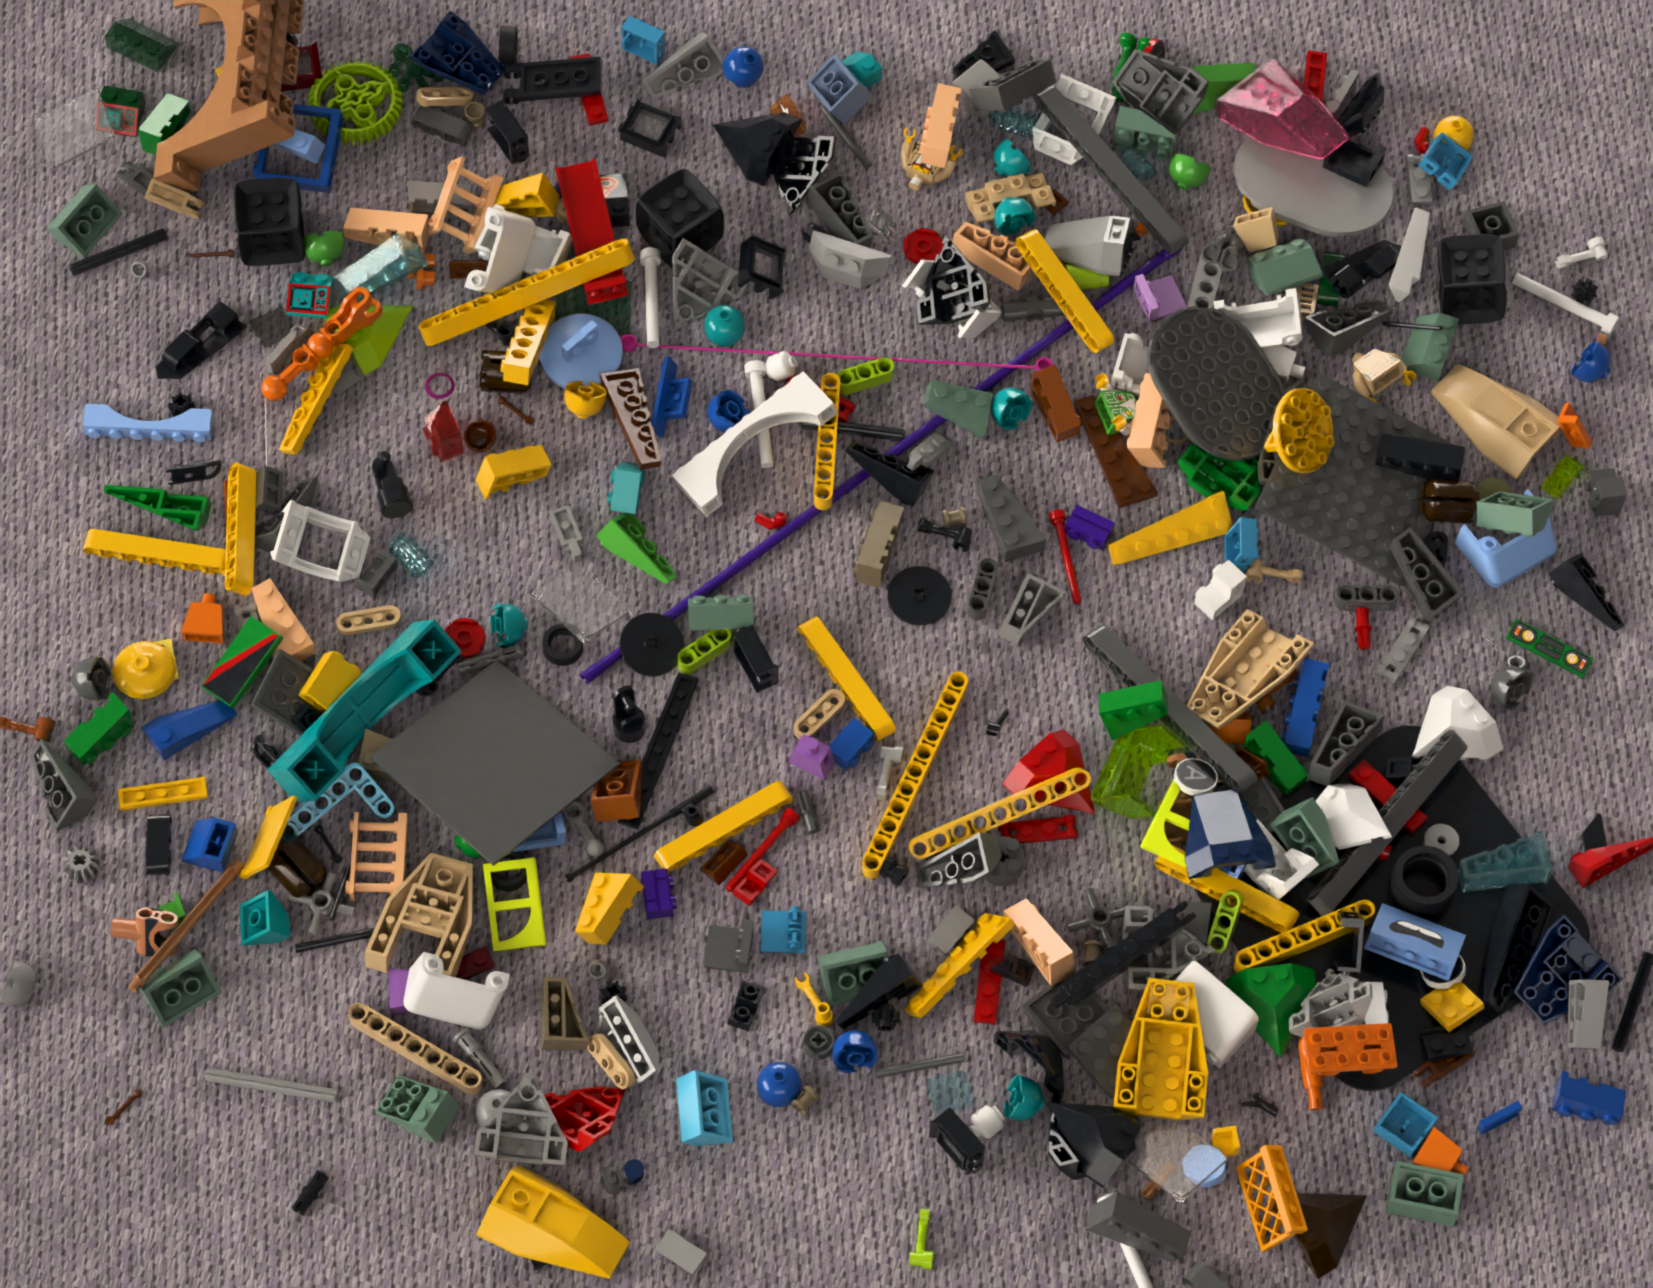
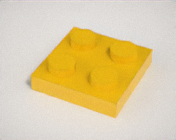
M1456 982L1447 989H1434L1420 999L1421 1005L1448 1032L1484 1009V1003L1462 982L1458 984Z

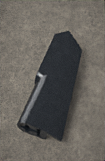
M1384 239L1325 266L1322 271L1339 296L1348 299L1373 279L1378 280L1394 268L1402 246Z
M219 301L190 331L188 329L184 330L167 346L162 354V361L156 365L158 379H181L244 331L247 325L238 320L236 312ZM209 326L215 329L203 342L198 338Z

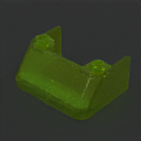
M1164 724L1140 727L1117 738L1091 793V801L1097 806L1129 819L1154 817L1155 813L1138 798V795L1152 765L1165 762L1170 749L1185 748L1186 743Z

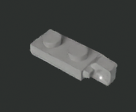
M300 323L294 325L291 328V332L281 339L275 350L267 355L265 364L268 372L274 375L286 363L295 350L299 348V343L309 333L307 327Z
M934 432L912 450L907 467L912 471L921 464L928 467L946 453L952 443L939 433Z
M569 505L549 511V517L565 553L570 552L574 562L583 560L580 550L584 548L583 538Z

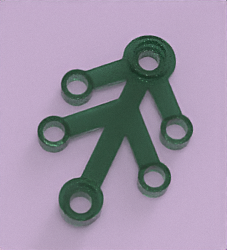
M399 43L393 47L392 53L395 60L389 65L388 74L392 73L393 77H398L402 62L407 66L403 78L398 80L399 91L407 92L409 90L412 76L420 88L429 87L422 75L439 83L444 80L443 77L437 76L415 64L409 58L413 51L407 44Z

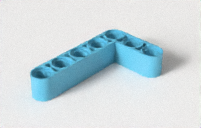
M356 762L351 763L345 767V772L320 796L327 799V804L324 807H317L315 801L303 802L292 811L287 825L293 827V833L289 836L282 834L281 839L288 842L294 839L292 835L298 837L354 789L379 817L387 818L391 816L394 811V805L362 765ZM353 768L361 770V776L357 779L349 777V773ZM340 782L344 784V790L341 793L332 791L335 783ZM373 785L375 787L374 794L365 795L363 793L365 786ZM383 801L388 802L390 807L386 812H380L377 808L379 803ZM308 811L311 816L309 820L303 822L298 819L299 813Z

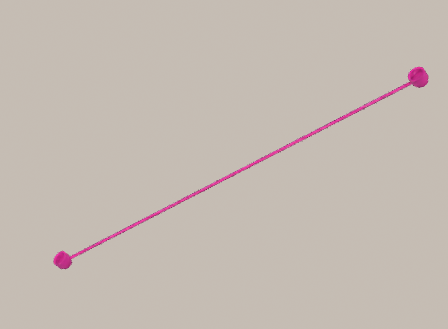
M631 334L621 337L622 350L624 352H633L637 347H648L647 344H637L636 337ZM659 345L656 347L758 354L779 353L777 351ZM788 352L790 355L793 356L876 360L879 358H883ZM1046 357L1038 359L1036 366L889 358L892 361L1025 368L1036 369V371L1053 365L1052 361Z

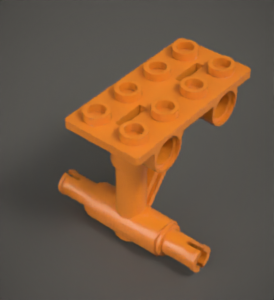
M1391 1023L1305 1028L1303 1030L1304 1037L1300 1036L1298 1043L1303 1088L1308 1092L1309 1110H1314V1108L1316 1110L1324 1109L1321 1089L1324 1086L1322 1076H1333L1347 1071H1362L1364 1074L1381 1072L1384 1069H1395L1397 1067Z

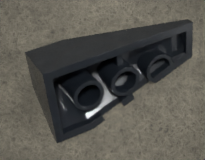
M852 441L845 450L850 457L889 493L906 505L914 506L934 473V470L922 464L912 471L907 467L910 459L908 462L898 460L897 455L892 453L890 455L879 454L878 449Z

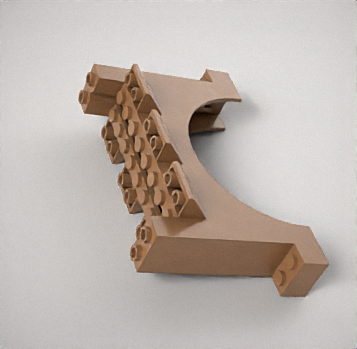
M174 0L173 7L175 9L188 5H196L200 8L198 25L204 26L210 23L223 22L226 32V53L216 85L202 108L181 130L157 144L153 179L187 193H193L200 190L202 172L294 137L296 121L293 117L294 101L281 92V84H296L299 49L286 40V34L301 33L304 0Z

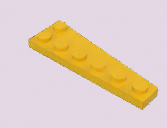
M338 344V347L334 345L330 356L320 359L321 363L317 364L314 375L309 376L307 381L310 384L309 388L301 395V407L294 412L292 421L279 448L281 452L297 455L303 448L307 435L312 431L315 420L321 414L323 405L332 393L331 390L340 378L345 364L350 360V355L354 348L349 344Z
M989 913L980 916L977 923L964 935L963 940L958 946L951 950L948 958L937 967L932 977L925 981L921 990L910 999L909 1004L904 1009L905 1012L910 1016L922 1019L956 985L955 979L958 976L967 974L972 969L970 964L978 957L982 959L987 954L985 949L992 942L997 944L1014 927L1015 922L1009 917Z

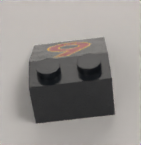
M625 173L599 175L611 226H630Z

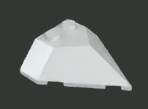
M1446 686L1430 698L1412 757L1420 759L1421 756H1425L1440 737L1449 730H1454L1468 746L1459 760L1478 758L1479 760L1487 761L1504 748L1496 721L1468 690Z
M1349 783L1328 785L1316 800L1326 816L1334 846L1338 850L1370 843L1372 839L1383 837L1384 839L1392 838L1365 788Z

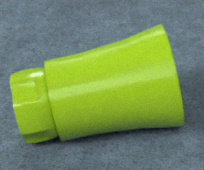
M1064 264L1065 269L1081 290L1098 289L1099 287H1108L1109 275L1098 274L1078 266Z

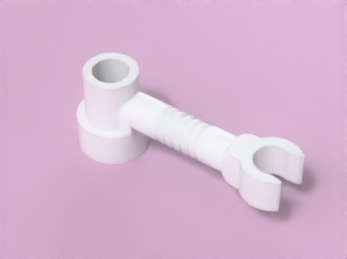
M1599 236L1587 242L1589 250L1557 257L1558 261H1555L1557 268L1566 267L1572 263L1595 257L1596 261L1606 259L1608 254L1604 248L1605 242L1603 238Z

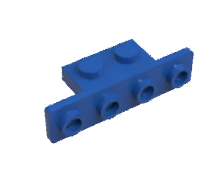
M670 356L664 357V362L661 366V377L658 383L657 397L654 402L653 418L651 419L654 432L659 437H664L667 420L686 418L693 383L689 377L675 379L678 366Z

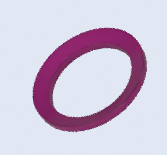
M435 373L429 376L425 382L427 394L436 399L448 397L455 388L453 378L445 373ZM436 376L447 377L451 382V388L443 395L433 394L428 387L430 380Z

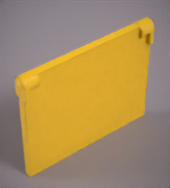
M294 795L275 806L271 805L267 808L264 821L245 866L239 874V878L247 880L252 875L269 867L297 801V796Z

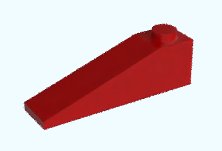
M1653 837L1590 849L1584 853L1578 852L1570 858L1571 861L1568 869L1581 887L1585 888L1653 849Z

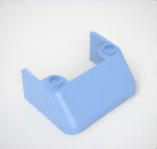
M1527 489L1523 494L1528 496H1534L1529 491V489ZM1550 516L1544 530L1536 533L1535 536L1526 537L1521 534L1503 545L1491 536H1485L1477 540L1466 525L1461 527L1455 541V545L1489 586L1495 588L1503 586L1548 560L1555 554L1557 549Z

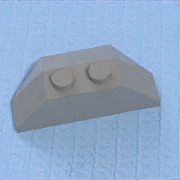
M815 230L812 232L809 251L822 277L862 289L887 274L891 259L890 254Z
M617 995L613 996L599 1007L598 1014L600 1016L597 1034L601 1033L607 1037L633 1070L635 1082L643 1083L658 1071L659 1051L640 1016Z

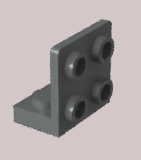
M745 921L744 929L710 925L704 968L748 973L754 922Z

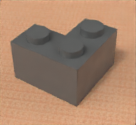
M1614 468L1589 471L1587 479L1584 480L1585 491L1590 493L1588 500L1589 509L1594 510L1595 517L1620 514L1627 496L1623 477H1616Z

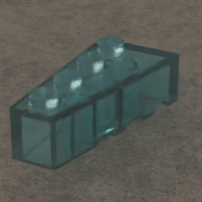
M395 234L335 276L334 282L342 299L357 287H364L370 294H373L428 266L420 245L399 234ZM364 294L358 297L357 302L364 298Z
M1539 831L1534 836L1522 837L1517 839V842L1509 845L1503 844L1497 846L1495 850L1489 852L1486 850L1461 859L1458 869L1459 881L1462 892L1507 887L1508 884L1548 882L1552 871V864L1543 832Z

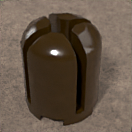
M482 350L481 359H483V362L481 363L480 391L523 394L530 388L532 376L528 385L503 381L504 372H501L500 369L502 360H505L506 351Z
M1430 480L1426 482L1420 491L1419 499L1455 502L1435 501L1420 503L1419 507L1423 518L1433 522L1466 524L1474 522L1471 519L1474 511H1477V501L1480 500L1479 492H1476L1472 485L1474 482Z
M292 835L294 839L286 843L283 840L279 842L271 863L266 869L293 897L311 896L315 891L288 861L292 860L319 888L326 879L327 870L296 835Z

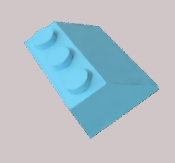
M696 1070L676 1078L682 1143L693 1146L733 1143L727 1079Z

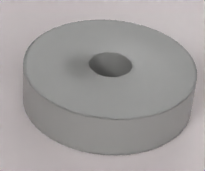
M1436 824L1426 831L1423 845L1437 847L1452 857L1458 849L1459 836L1451 826ZM1441 839V840H1443L1445 843H1444V844H1440V843L1438 842V840Z

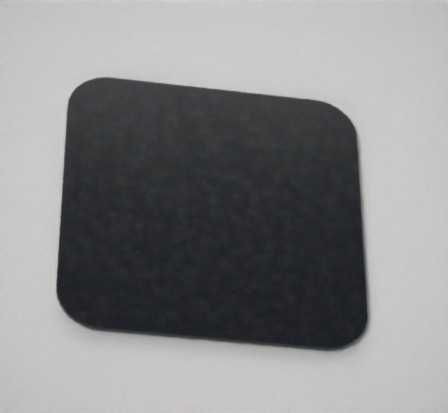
M1399 726L1376 737L1332 785L1349 783L1359 786L1348 775L1363 760L1367 761L1385 778L1387 758L1412 756L1421 727ZM1421 756L1420 759L1414 758V760L1419 764L1425 756ZM1460 760L1456 762L1418 808L1428 817L1427 821L1413 834L1403 826L1389 843L1393 846L1387 861L1379 859L1378 856L1332 911L1334 912L1360 900H1369L1375 906V913L1371 923L1364 927L1360 973L1355 972L1351 977L1358 979L1360 982H1383V988L1387 990V1003L1385 1005L1389 1015L1388 1023L1392 1024L1397 1067L1395 1069H1384L1381 1072L1364 1074L1362 1071H1347L1335 1075L1344 1084L1358 1090H1383L1412 1074L1415 1069L1427 1060L1420 1030L1442 1026L1420 1003L1421 998L1436 989L1426 984V981L1421 976V970L1364 949L1382 903L1407 912L1396 903L1392 896L1390 888L1391 874L1396 861L1405 851L1415 846H1423L1425 833L1431 826L1436 824L1449 825L1459 836L1458 849L1451 857L1458 869L1459 883L1452 902L1445 910L1435 915H1418L1417 917L1466 935L1459 953L1466 967L1465 976L1461 982L1484 1003L1483 1010L1465 1021V1028L1469 1036L1522 1002L1514 992L1511 993L1501 1012H1496L1484 1002V975L1489 941L1508 884H1530L1554 904L1546 930L1564 914L1589 944V927L1582 912ZM1308 780L1289 795L1285 794L1278 800L1284 810H1287L1312 797L1316 801L1327 786ZM1405 780L1390 781V783L1398 789ZM1370 796V798H1371L1372 802L1374 803V805H1375L1377 811L1379 812V810L1382 808V806H1380V805ZM1276 832L1271 834L1287 852V848ZM1441 839L1438 840V842H1439L1440 844H1444V843H1445V842H1444L1443 840H1441ZM1337 847L1335 848L1338 859L1348 848L1338 850ZM1426 865L1412 866L1406 869L1403 875L1406 886L1417 895L1433 897L1445 890L1444 878L1440 872ZM1332 867L1311 877H1305L1279 900L1299 912L1300 916L1293 928L1322 917L1307 901V898ZM1244 871L1239 880L1261 891ZM1195 889L1202 902L1212 903V915L1215 918L1220 901ZM1359 911L1364 916L1369 915L1366 911ZM1240 912L1232 942L1240 951L1281 933ZM1227 916L1221 917L1222 925L1229 927L1230 919ZM1326 927L1319 928L1323 932H1329ZM1354 931L1274 965L1292 963L1312 968L1315 971L1316 984L1322 982L1326 977L1325 973L1328 969H1332L1335 974L1341 973V971L1336 969L1334 959L1352 960ZM1306 935L1299 936L1302 940H1309ZM1285 943L1279 944L1284 949L1290 948ZM1260 952L1263 957L1270 956L1267 952ZM1525 965V966L1523 967V969H1522V971H1521L1522 974H1523L1524 970L1526 969L1527 965ZM1515 981V983L1513 984V990L1515 989L1518 981Z

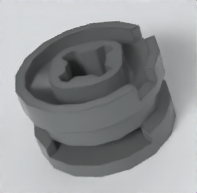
M821 1025L812 1026L807 1029L803 1037V1049L806 1055L815 1060H822L831 1055L834 1045V1036L831 1030Z

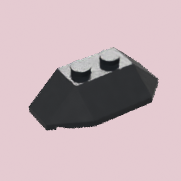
M1375 73L1366 80L1327 132L1326 136L1328 138L1339 135L1341 130L1346 131L1345 137H1353L1360 132L1364 134L1371 126L1369 122L1381 113L1380 107L1384 103V86L1380 75Z

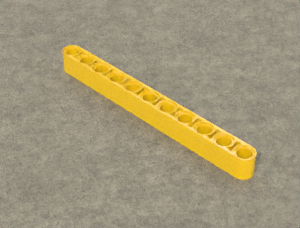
M620 239L422 321L418 328L425 344L433 346L634 262L635 256L627 239Z
M954 672L950 675L863 857L862 873L869 879L879 877V871L896 843L966 695L968 677L962 672ZM955 683H960V684H962L963 686H961V687H956V686H954L953 684H955ZM952 701L954 702V704L947 705L945 702ZM944 719L946 722L939 723L936 720ZM933 736L936 737L937 740L931 741L928 738ZM924 754L929 756V758L922 759L919 756ZM916 772L919 773L920 776L913 777L910 774ZM910 791L912 794L904 795L902 792ZM901 809L903 812L898 814L893 812V810ZM892 827L894 831L887 832L885 828ZM881 845L884 846L886 849L878 850L875 847ZM875 864L877 867L875 869H870L867 867V865Z

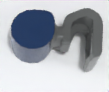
M636 1159L627 1161L622 1173L620 1171L616 1172V1183L614 1185L609 1181L606 1168L604 1167L601 1170L604 1187L612 1195L620 1193L623 1189V1182L633 1185L640 1182L644 1176V1166L642 1162Z

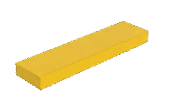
M206 777L118 789L120 811L208 799Z

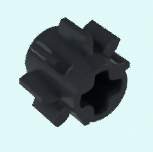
M1588 278L1585 282L1578 279V282L1572 285L1574 293L1571 296L1582 304L1584 301L1591 304V300L1597 297L1596 289L1598 286L1592 284V280Z
M182 392L175 397L171 396L173 403L168 404L173 417L186 412L190 408H195L194 402H191V395L186 396Z
M618 980L615 983L607 981V987L600 989V994L603 995L601 998L602 1004L612 998L610 995L614 992H617L615 995L623 1001H627V995L624 994L627 991L626 986L621 987Z
M879 1005L875 1012H872V1023H875V1026H878L880 1031H891L895 1028L896 1023H900V1013L896 1012L893 1005Z

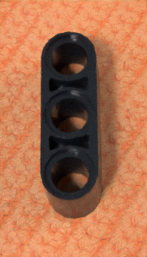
M171 814L148 815L146 844L147 875L170 874L168 864H170L171 851H169V843H171Z

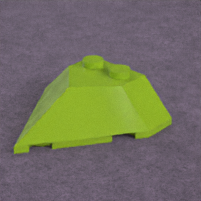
M341 305L330 309L328 318H323V320L327 322L340 309ZM382 305L383 312L373 324L357 330L344 342L354 348L352 351L353 361L364 376L383 365L413 305ZM371 306L367 312H374L376 306Z

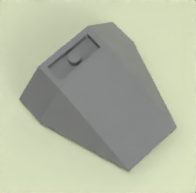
M1104 216L1051 224L1048 227L1045 241L1061 261L1098 274L1120 276L1123 266V250L1126 239L1131 234L1133 220L1127 217Z

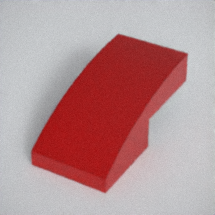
M759 859L748 870L746 877L734 888L732 895L748 906H751L775 877L778 870L762 859Z

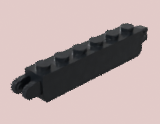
M1186 901L1173 909L1170 907L1063 981L1057 989L1059 994L1051 999L1052 1004L1056 1009L1064 1003H1067L1069 1006L1071 1004H1078L1123 973L1128 967L1133 966L1179 934L1183 927L1197 916L1192 912L1182 920L1177 917L1178 913L1187 908L1188 904Z

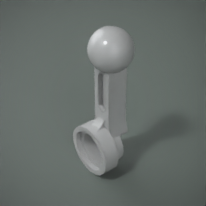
M574 801L563 810V816L578 829L587 844L589 855L598 857L604 852V844L594 837L583 819L585 816L583 804L579 801ZM571 810L580 811L578 816L572 817L568 815Z

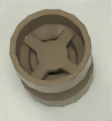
M479 102L467 104L464 110L465 121L474 129L482 127L486 120L484 106Z

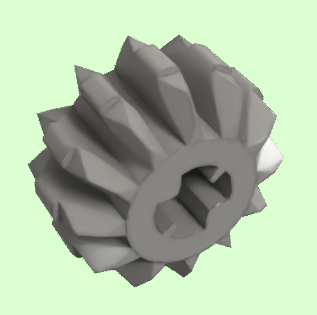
M86 845L82 850L78 846H75L74 852L68 850V857H63L62 860L65 864L62 869L67 873V878L69 880L74 878L77 884L81 878L87 883V876L95 879L96 875L94 872L100 870L98 865L100 859L99 856H96L95 850L91 849L88 851Z

